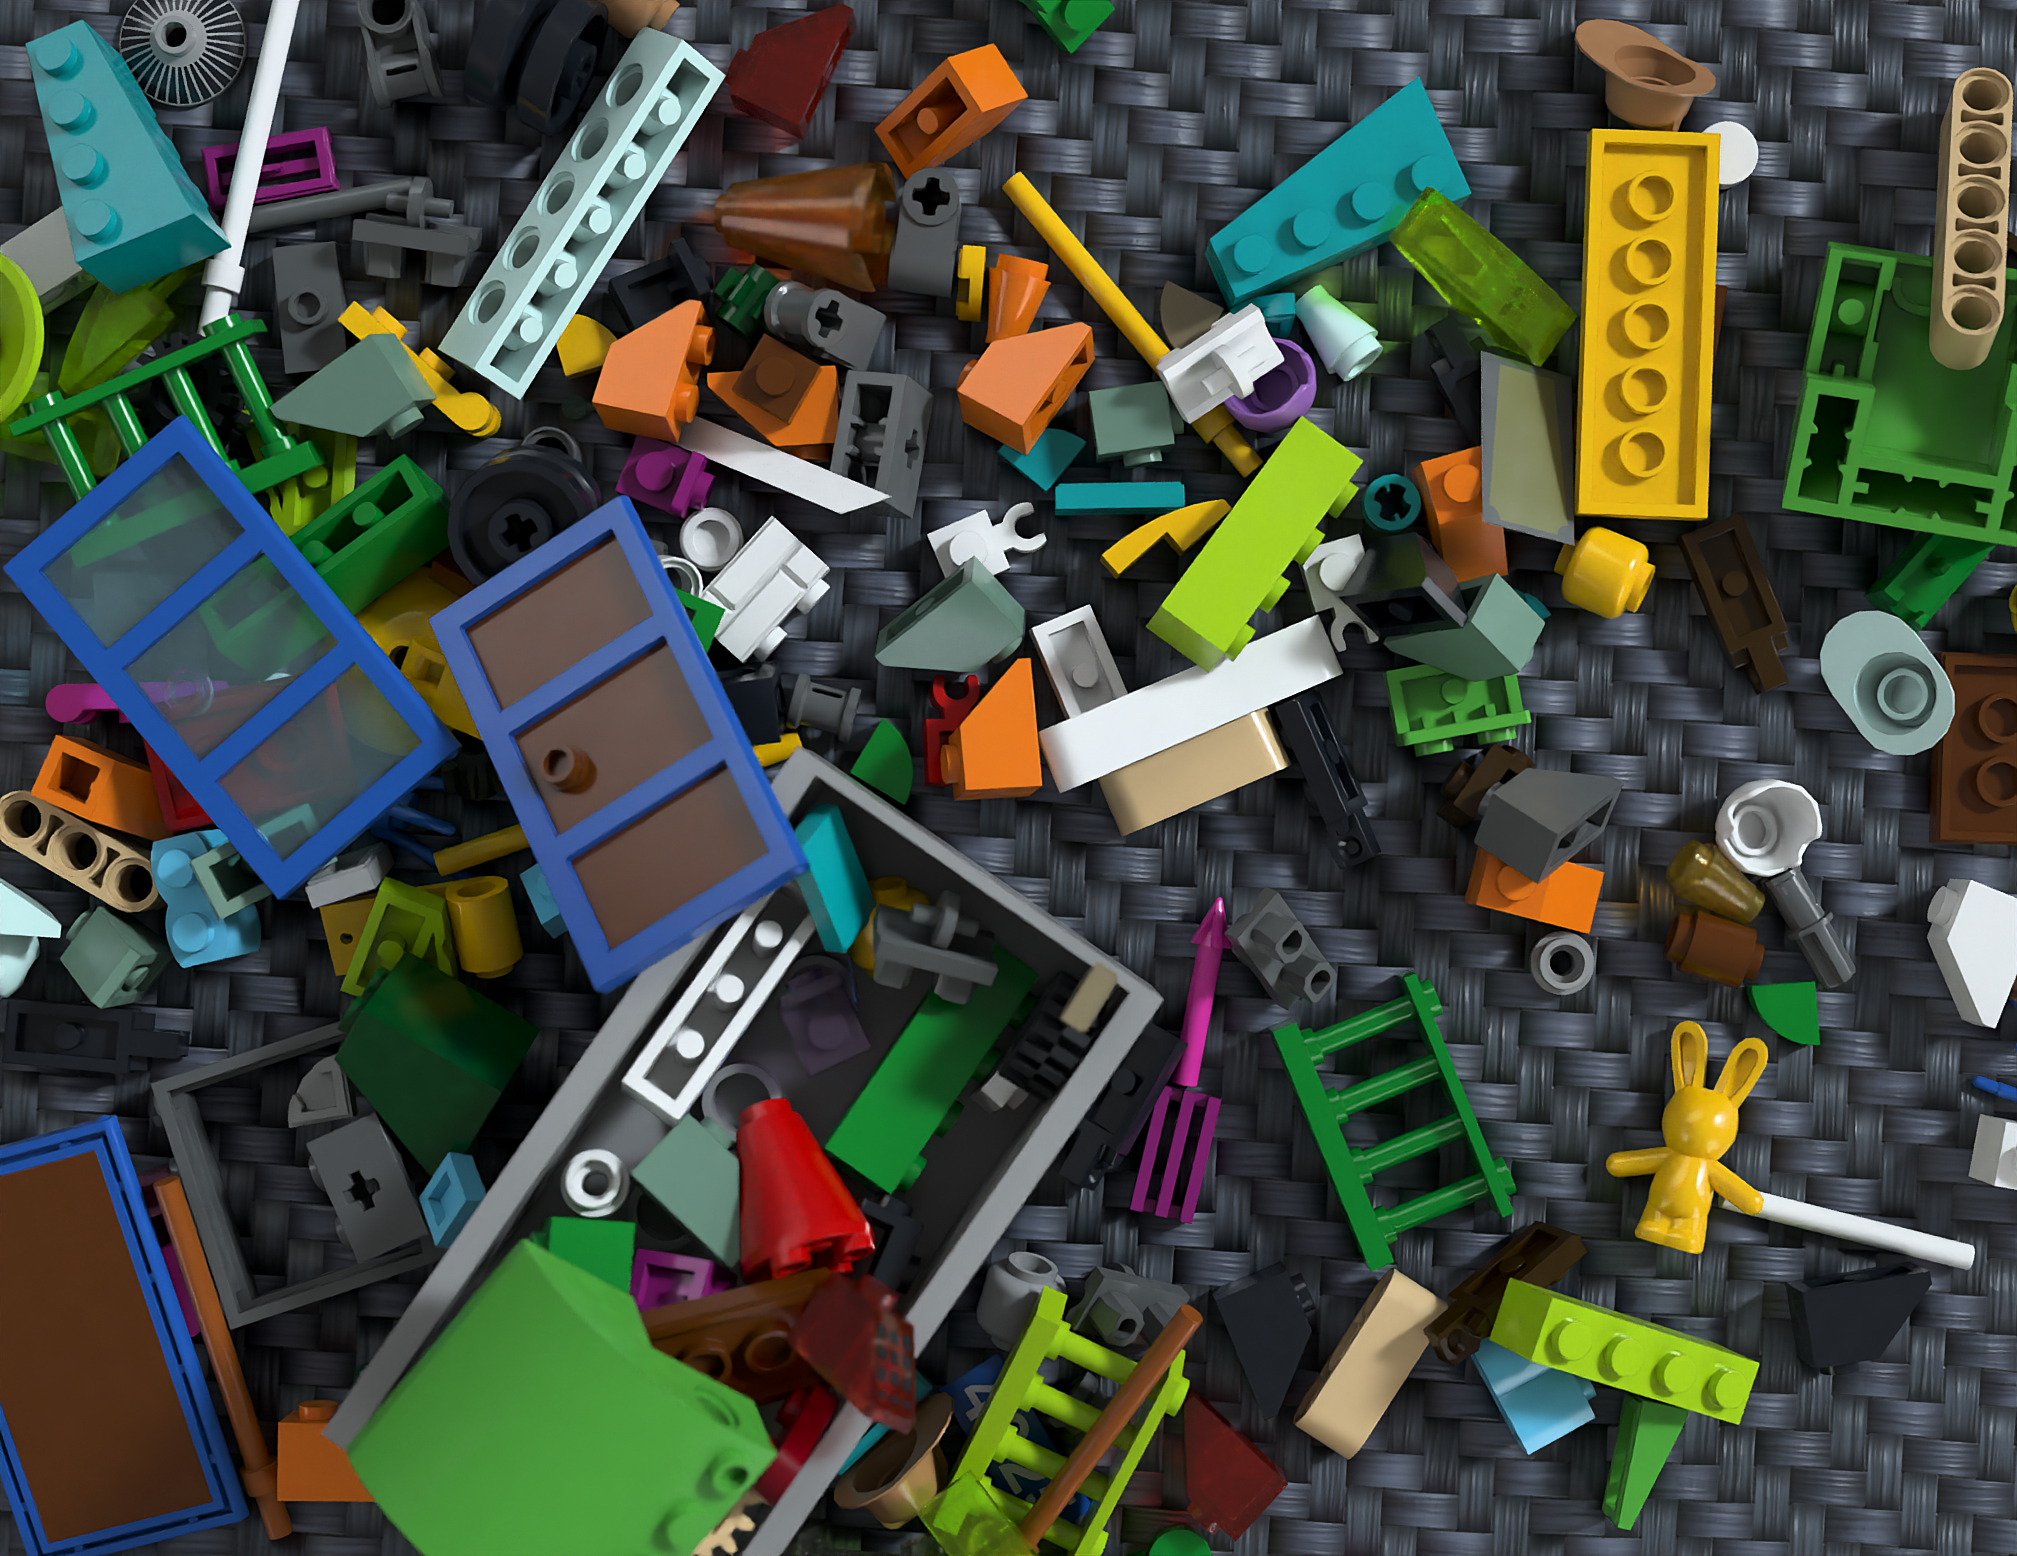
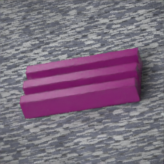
M326 126L268 137L264 156L316 147L317 156L263 165L258 183L320 172L321 178L257 189L253 207L341 190L340 181L336 178L335 169H337L336 159L331 150V144H333L331 131ZM240 142L201 149L211 210L217 216L224 215L228 195H224L223 189L230 188L233 171L220 174L219 164L236 162Z
M1170 1085L1165 1086L1151 1112L1129 1208L1131 1210L1154 1213L1156 1216L1179 1219L1181 1222L1192 1224L1221 1105V1098ZM1170 1099L1181 1103L1158 1199L1146 1197ZM1195 1105L1203 1107L1204 1111L1182 1203L1177 1205L1171 1203Z

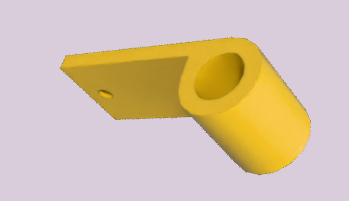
M482 876L416 887L446 898L456 957H459L463 970L474 972L477 977L483 979L496 978L509 973L513 969V964L521 959L524 953L507 879L498 876ZM377 893L348 897L319 907L336 976L347 974ZM345 933L346 935H351L350 939H345L342 934Z

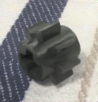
M453 729L451 733L463 747L454 759L448 760L436 770V774L441 775L443 778L444 791L446 793L455 791L460 797L471 801L485 800L494 796L497 792H503L504 786L483 740Z

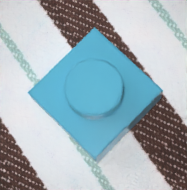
M448 1152L419 1197L436 1247L450 1248L487 1195L486 1188L482 1184L472 1155Z

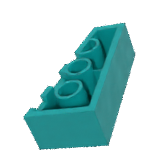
M81 19L25 44L75 261L80 267L118 295L232 247L223 230L216 225L207 209L209 206L199 188L191 182L179 161L181 157L172 141L165 136L157 123L155 112L124 58Z
M1416 77L1209 239L1204 255L1229 310L1241 302L1269 295L1461 209L1472 193L1420 77Z

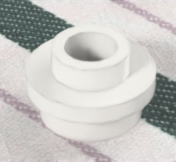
M588 1150L576 1155L567 1164L561 1177V1192L565 1202L571 1210L582 1217L591 1219L607 1217L615 1213L624 1204L629 1194L630 1178L625 1165L616 1155L605 1150ZM601 1174L608 1178L607 1190L600 1196L593 1197L587 1195L584 1192L585 1181L591 1175Z

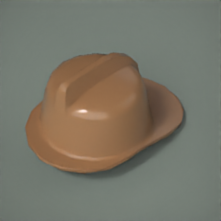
M1595 19L1585 21L1576 28L1575 41L1581 52L1606 71L1607 108L1613 115L1635 128L1645 131L1677 132L1695 96L1707 94L1715 88L1716 77L1708 68L1681 56L1655 37L1637 27L1619 21Z
M946 1392L936 1393L928 1397L912 1409L880 1442L868 1449L842 1474L834 1491V1500L839 1507L844 1509L863 1507L886 1528L891 1530L901 1527L929 1508L941 1496L948 1481L949 1465L940 1447L939 1440L947 1429L954 1412V1399Z

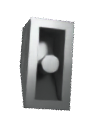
M1526 768L1505 784L1501 782L1495 783L1485 794L1478 808V814L1483 819L1474 843L1539 884L1603 833L1623 783L1609 776Z

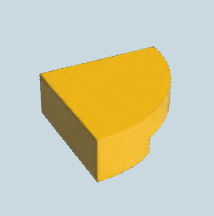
M963 245V249H960L958 264L959 281L956 300V316H959V320L981 322L986 247Z
M574 314L556 343L563 370L568 380L602 370L609 346L617 340L605 326L596 320L579 314Z

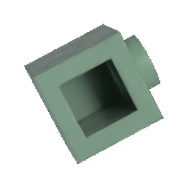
M1163 381L1089 391L1087 403L1096 463L1123 459L1124 468L1126 469L1157 465L1162 463L1161 453L1172 451L1175 444L1174 435L1184 434L1183 419L1172 398L1168 397L1167 388Z

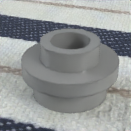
M1555 931L1544 935L1533 946L1529 957V968L1534 981L1542 989L1557 995H1569L1581 990L1589 982L1594 971V956L1590 946L1580 936L1571 932ZM1563 950L1570 956L1571 965L1566 973L1557 975L1550 967V959L1554 953Z

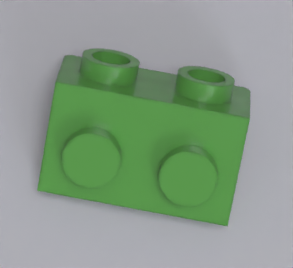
M1427 664L1383 672L1396 747L1414 745L1416 757L1454 750L1452 737L1476 733L1479 745L1517 738L1515 725L1531 723L1530 711H1523L1517 674L1474 682Z

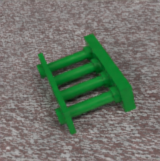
M238 312L203 326L202 330L206 336L205 339L64 400L60 391L36 398L23 405L26 417L8 424L14 437L33 434L42 430L77 503L98 484L66 419L101 404L127 459H129L149 441L126 393L161 378L178 415H186L252 495L329 462L319 439L300 444L296 434L289 435L282 420L276 418L269 408L274 403L245 343L246 340L267 332V329L262 319H249L243 322ZM219 352L223 356L265 445L259 448L264 460L242 470L236 459L229 461L185 368ZM163 473L143 490L146 497L140 501L145 512L125 521L122 520L119 512H117L71 552V555L78 569H82L225 508V506L204 481L205 486L181 495L177 485L170 487Z
M1408 970L1396 974L1404 996L1316 1032H1313L1310 1027L1300 1031L1297 1022L1289 1018L1267 1027L1361 1259L1370 1272L1395 1262L1388 1245L1398 1241L1396 1234L1486 1197L1491 1209L1504 1218L1514 1213L1508 1195L1517 1192L1504 1159L1500 1156L1492 1160L1439 1031L1435 1017L1442 1015L1443 1009L1437 993L1429 979L1419 982L1417 974ZM1414 1019L1428 1055L1337 1092L1334 1086L1324 1090L1315 1066L1325 1063L1323 1056ZM1433 1080H1439L1452 1111L1451 1115L1361 1151L1359 1146L1348 1149L1339 1127L1349 1122L1348 1115ZM1463 1138L1477 1172L1476 1174L1388 1210L1383 1205L1372 1208L1363 1185L1373 1182V1174Z

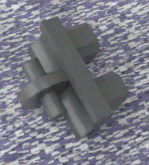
M415 176L411 183L409 194L388 192L386 200L387 210L407 213V217L368 212L365 220L355 219L353 221L352 240L364 241L363 252L367 275L386 278L402 277L405 275L407 248L427 251L425 282L447 287H458L464 282L470 254L481 247L482 228L430 220L431 217L451 219L454 209L453 200L433 197V185L430 178Z
M1265 887L1259 893L1257 903L1251 913L1241 915L1236 923L1225 932L1237 959L1244 965H1248L1276 1005L1286 1010H1289L1300 997L1311 1003L1318 1002L1336 981L1337 974L1332 966L1326 961L1301 922L1297 920L1283 898L1275 890Z
M943 890L936 903V907L914 902L911 911H906L879 904L873 919L874 980L878 984L901 989L909 985L915 967L936 972L933 978L934 993L943 1000L965 1005L979 983L989 986L993 984L998 971L997 963L993 960L995 934L994 932L979 929V918L960 914V895L949 890Z
M1110 1262L1103 1267L1095 1266L1090 1277L1085 1282L1086 1294L1077 1306L1069 1310L1065 1320L1071 1324L1073 1330L1102 1336L1107 1344L1125 1347L1129 1343L1150 1347L1182 1304H1187L1190 1296L1182 1286L1137 1276L1128 1265Z

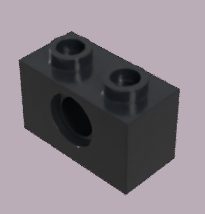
M779 659L713 667L751 746L780 743L786 727L787 715Z

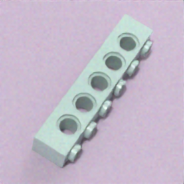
M646 26L642 28L438 349L485 381L520 400L726 75L683 39Z

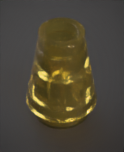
M1696 839L1687 842L1675 854L1666 871V881L1674 886L1676 896L1727 918L1734 919L1742 925L1751 922L1760 912L1765 902V894L1758 890L1724 856L1714 843L1702 844Z

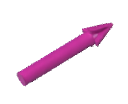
M1221 897L1216 898L1190 941L1191 943L1198 944L1180 1036V1039L1188 1043V1046L1174 1069L1172 1082L1179 1085L1197 1087L1223 948L1231 949L1230 941L1225 935L1228 927Z

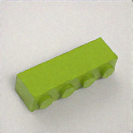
M1301 415L1146 625V628L1207 673L1222 656L1234 662L1256 632V630L1246 624L1258 607L1268 614L1291 582L1281 574L1292 559L1303 566L1324 538L1325 534L1316 528L1327 512L1337 519L1358 491L1359 487L1350 482V479L1363 463V460Z
M1513 1278L1509 1279L1489 1337L1490 1341L1531 1362L1737 1425L1740 1424L1760 1363L1714 1342Z

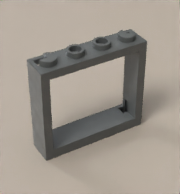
M341 1021L151 1083L154 1093L152 1100L157 1112V1116L152 1117L161 1133H167L174 1155L169 1161L171 1176H179L184 1194L187 1195L194 1216L192 1219L203 1253L207 1256L214 1278L212 1279L230 1330L440 1261L450 1249L436 1247L430 1232L419 1237L420 1242L379 1255L361 1264L357 1262L259 1295L193 1090L343 1041L347 1035L337 1030Z

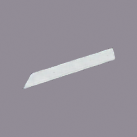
M697 416L694 417L691 423L684 422L678 443L670 442L691 452L695 451L705 455L710 460L839 514L847 513L891 497Z

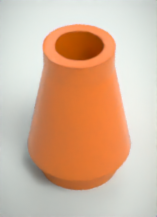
M999 253L996 268L989 267L986 343L991 344L993 341L1027 334L1051 282L1045 281L1049 265Z

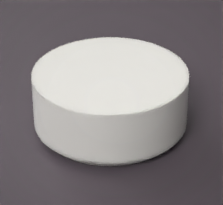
M1724 121L1715 123L1702 132L1721 133L1719 189L1735 187L1752 173L1758 161V145L1754 136L1747 128L1735 122Z
M710 507L704 508L703 511L698 510L686 519L680 532L682 553L690 563L704 572H721L745 546V536L739 522L730 513L719 508Z

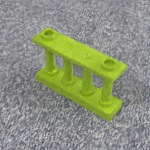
M1047 1285L1043 1286L948 1474V1481L941 1496L938 1498L931 1522L955 1533L966 1510L977 1514L979 1509H982L1018 1526L1033 1504L990 1485L992 1478L985 1475V1472L991 1460L993 1459L1002 1464L1006 1458L1052 1480L1068 1458L1017 1435L1018 1427L1010 1424L1017 1409L1029 1412L1033 1407L1086 1433L1103 1412L1044 1384V1376L1036 1373L1044 1356L1055 1361L1059 1355L1121 1385L1138 1364L1069 1331L1071 1324L1062 1320L1068 1295ZM1182 1349L1148 1394L1133 1425L1127 1423L1111 1444L1120 1449L1106 1476L1092 1470L1076 1491L1093 1499L1080 1525H1075L1061 1517H1057L1042 1537L1067 1549L1066 1556L1102 1555L1109 1534L1103 1528L1164 1413L1174 1417L1184 1401L1190 1384V1380L1182 1377L1185 1350Z

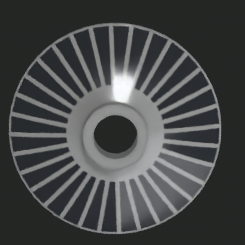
M136 0L127 12L121 27L120 54L141 90L152 99L169 106L194 107L217 99L235 83L243 69L247 55L246 29L239 12L229 0ZM175 28H185L187 35L184 43L178 47L168 46L167 38L170 32Z

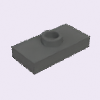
M336 241L272 248L285 374L289 377L314 375L351 348L349 330L337 320L347 309L341 249Z

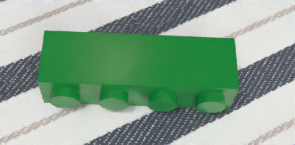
M403 453L289 539L354 616L450 546L447 529L451 502L444 490ZM266 555L219 589L198 607L219 651L261 682L269 679L330 634V631Z
M995 942L993 960L997 963L998 971L992 986L979 983L968 1003L963 1005L943 1000L934 993L932 984L821 1145L833 1166L874 1195L882 1193L890 1196L896 1188L905 1194L910 1189L928 1161L919 1153L931 1135L935 1133L940 1138H943L951 1129L965 1107L956 1099L971 1078L979 1084L985 1078L1001 1054V1051L993 1046L994 1042L1006 1025L1016 1030L1038 999L1029 991L1040 974Z

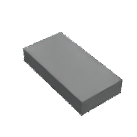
M382 841L337 856V862L319 870L307 882L308 884L305 887L312 908L314 909L375 889L395 864L388 843L384 844Z

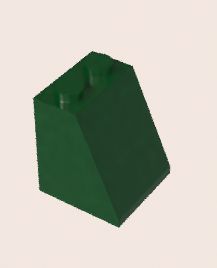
M406 950L391 971L382 965L378 968L362 996L358 995L347 1010L337 1030L346 1034L347 1037L334 1059L432 1178L448 1152L466 1154L541 1029Z

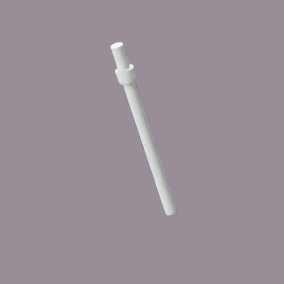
M272 0L221 224V229L232 247L214 254V259H206L201 285L207 287L196 334L204 337L206 336L202 327L228 316L232 295L240 294L245 269L240 267L239 264L300 0Z

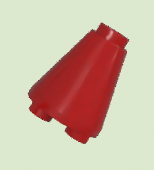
M769 1099L745 1108L738 1114L741 1128L736 1133V1159L738 1160L739 1267L743 1282L747 1285H753L826 1266L833 1284L851 1277L854 1274L851 1262L864 1258L875 1250V1237L871 1225L802 1116L798 1112L792 1111L788 1099Z

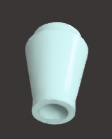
M1322 285L1310 289L1295 303L1296 316L1301 320L1329 374L1337 372L1343 381L1351 380L1369 367L1381 354L1383 347L1375 339L1378 331L1329 295Z

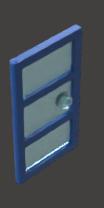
M186 415L173 419L168 426L2 567L278 900L288 898L448 760L454 759L463 747Z

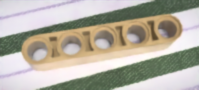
M1985 67L1970 69L1963 72L1956 79L1940 128L1929 346L1937 362L1954 370H1970L1979 366L1987 358L2004 314L2013 90L2006 76L1996 70ZM1959 325L1970 327L1973 330L1964 329Z

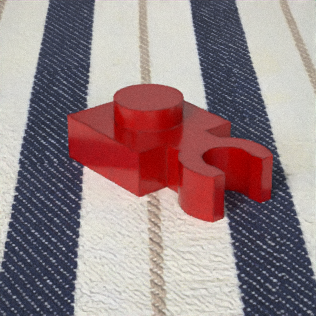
M936 675L929 685V700L933 708L940 713V719H926L922 723L924 786H953L952 783L945 784L942 779L941 747L942 745H949V736L968 716L971 708L979 698L980 683L976 675H968L964 679V698L961 700H953L946 695L943 675Z

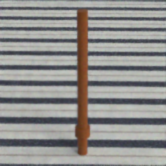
M179 1176L167 1177L155 1182L153 1188L244 1462L239 1472L247 1495L256 1499L268 1538L270 1540L280 1539L289 1535L293 1531V1526L285 1502L277 1501L278 1458L275 1455H269Z
M1182 1304L1018 1527L1016 1529L1010 1528L1004 1533L993 1548L992 1556L1038 1555L1037 1544L1203 1322L1201 1314L1196 1309L1187 1304Z

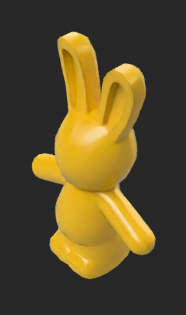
M1684 1021L1676 1025L1671 1040L1675 1093L1667 1104L1662 1117V1130L1666 1146L1612 1153L1606 1160V1168L1614 1177L1655 1174L1649 1189L1648 1201L1634 1231L1636 1237L1684 1252L1700 1254L1704 1250L1708 1214L1712 1206L1714 1191L1747 1215L1758 1214L1764 1206L1762 1195L1718 1162V1160L1727 1152L1736 1139L1739 1120L1738 1108L1764 1071L1768 1060V1048L1761 1039L1755 1037L1746 1038L1732 1049L1714 1089L1711 1090L1706 1088L1708 1040L1699 1024L1693 1021Z

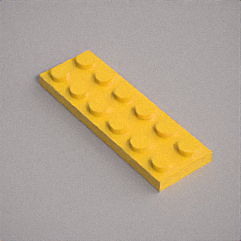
M1592 128L1587 134L1574 516L1702 521L1708 518L1721 133Z

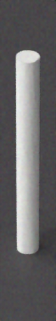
M1759 1192L1764 1200L1762 1210L1758 1214L1751 1215L1964 1270L1970 1269L1975 1255L1973 1245ZM1719 1194V1208L1743 1213Z

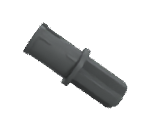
M1801 867L1788 868L1787 871L1765 877L1761 881V885L1764 889L1766 888L1789 928L1785 932L1787 940H1796L1820 984L1828 989L1843 984L1852 978L1856 972L1855 965L1830 923L1834 915L1831 910L1823 911L1800 871Z

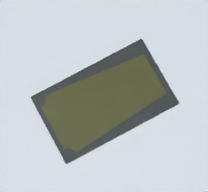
M1481 351L1482 522L1574 546L1572 377Z

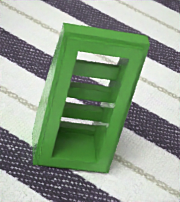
M1625 1391L1602 1505L1603 1513L1617 1528L1631 1530L1681 1432L1689 1413L1688 1409Z

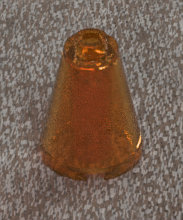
M869 161L734 182L729 186L726 195L721 194L717 198L714 210L715 228L718 233H723L725 243L731 248L861 292H875L874 285H883L886 280L893 238L896 233V222H886L885 201L896 202L893 174L886 163Z

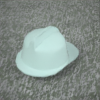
M1858 611L1839 620L1826 634L1820 652L1821 674L1832 695L1856 725L1860 733L1875 748L1892 755H1915L1933 747L1947 733L1955 714L1953 688L1947 674L1915 631L1899 617L1882 611Z

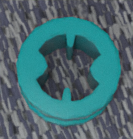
M1397 474L1383 475L1374 480L1364 491L1360 502L1361 515L1366 524L1377 532L1383 534L1398 533L1411 525L1417 518L1421 507L1420 493L1415 484L1404 476ZM1391 487L1402 493L1399 503L1407 508L1406 514L1402 519H1400L1398 513L1391 517V521L1384 520L1379 516L1382 506L1374 500L1378 490H1381L1382 494L1386 495Z

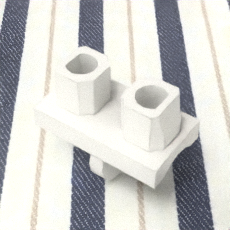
M1251 303L1236 314L1228 313L1213 323L1210 331L1183 349L1177 347L1160 358L1156 369L1182 419L1190 424L1233 395L1244 399L1253 393L1254 386L1252 382L1285 360L1267 330L1260 308Z

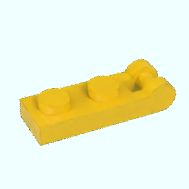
M353 301L337 319L360 340H363L370 334L394 333L437 397L431 403L460 428L475 438L485 439L497 433L501 424V416L498 409L480 394L474 392L462 394L448 381L456 372L428 347L418 356L403 343L401 339L409 330L380 305L370 314L356 301Z

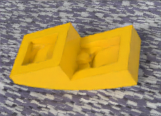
M1225 499L1187 506L1160 516L1119 540L1101 555L1100 562L1117 579L1163 538L1181 557L1230 513L1232 507Z

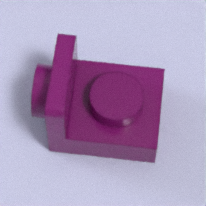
M637 435L615 491L618 494L627 495L635 501L686 521L692 514L693 509L703 511L711 496L716 476L708 473L712 463L705 455L695 451L690 453L661 440Z
M638 1248L630 1277L629 1295L634 1298L638 1312H643L737 1289V1275L711 1260Z

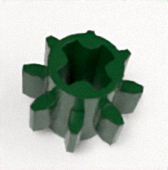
M751 263L743 275L734 268L729 267L713 289L714 297L722 302L714 316L728 329L749 343L753 344L762 331L775 339L777 336L768 329L765 322L764 307L771 289L781 281L755 263Z

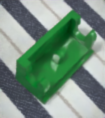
M1920 531L1863 596L1879 611L1899 617L1917 634L1997 544Z

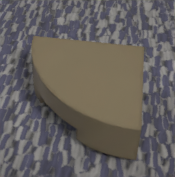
M1167 280L1160 299L1159 309L1162 329L1172 350L1177 347L1183 349L1210 331L1211 325L1219 320L1224 308Z
M1097 961L1081 978L1066 1003L1059 1020L1079 1034L1082 1031L1086 1032L1117 984L1118 979L1116 978L1118 974Z

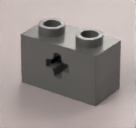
M855 370L847 371L830 471L891 496L885 500L853 510V513L913 519L934 395L908 375Z
M374 1112L306 1143L311 1154L309 1157V1169L312 1178L322 1191L328 1193L337 1213L335 1227L338 1237L348 1251L354 1252L359 1264L430 1233L419 1197L431 1179L378 1112ZM376 1178L380 1190L369 1193L365 1181Z

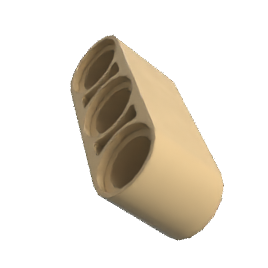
M1265 706L1098 777L1097 780L1121 836H1125L1292 764L1268 707Z
M12 791L0 798V840L7 846L119 910L125 912L159 910L168 905L158 892L153 879L151 849L115 828L90 821L30 795L31 791ZM30 803L37 806L41 813L40 827L32 836L28 835L21 825L22 811ZM85 834L89 835L97 846L95 861L88 868L79 863L75 851L77 842ZM139 866H143L149 871L153 882L151 893L144 900L135 896L130 887L132 873Z
M1391 1268L1375 1286L1306 1392L1295 1412L1293 1424L1348 1460L1352 1458L1365 1443L1428 1346L1429 1340L1424 1334L1423 1329L1447 1310L1448 1303L1396 1269Z

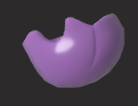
M1273 337L1271 338L1281 351L1285 361L1252 382L1254 391L1244 399L1233 395L1222 402L1225 409L1245 428L1269 434L1292 428L1301 415L1305 417L1313 404L1317 391L1316 369L1310 355L1290 340Z

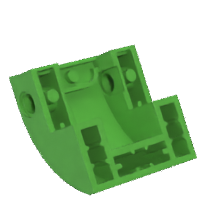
M1828 241L1796 401L1781 508L2017 547V269L2006 268L2004 314L1987 358L1979 366L1970 370H1954L1937 362L1929 346L1934 257ZM1959 325L1964 329L1973 330L1970 327Z
M523 1238L346 1447L347 1458L361 1482L389 1519L425 1556H690L777 1456V1452L770 1443L753 1400L651 1347L632 1296Z

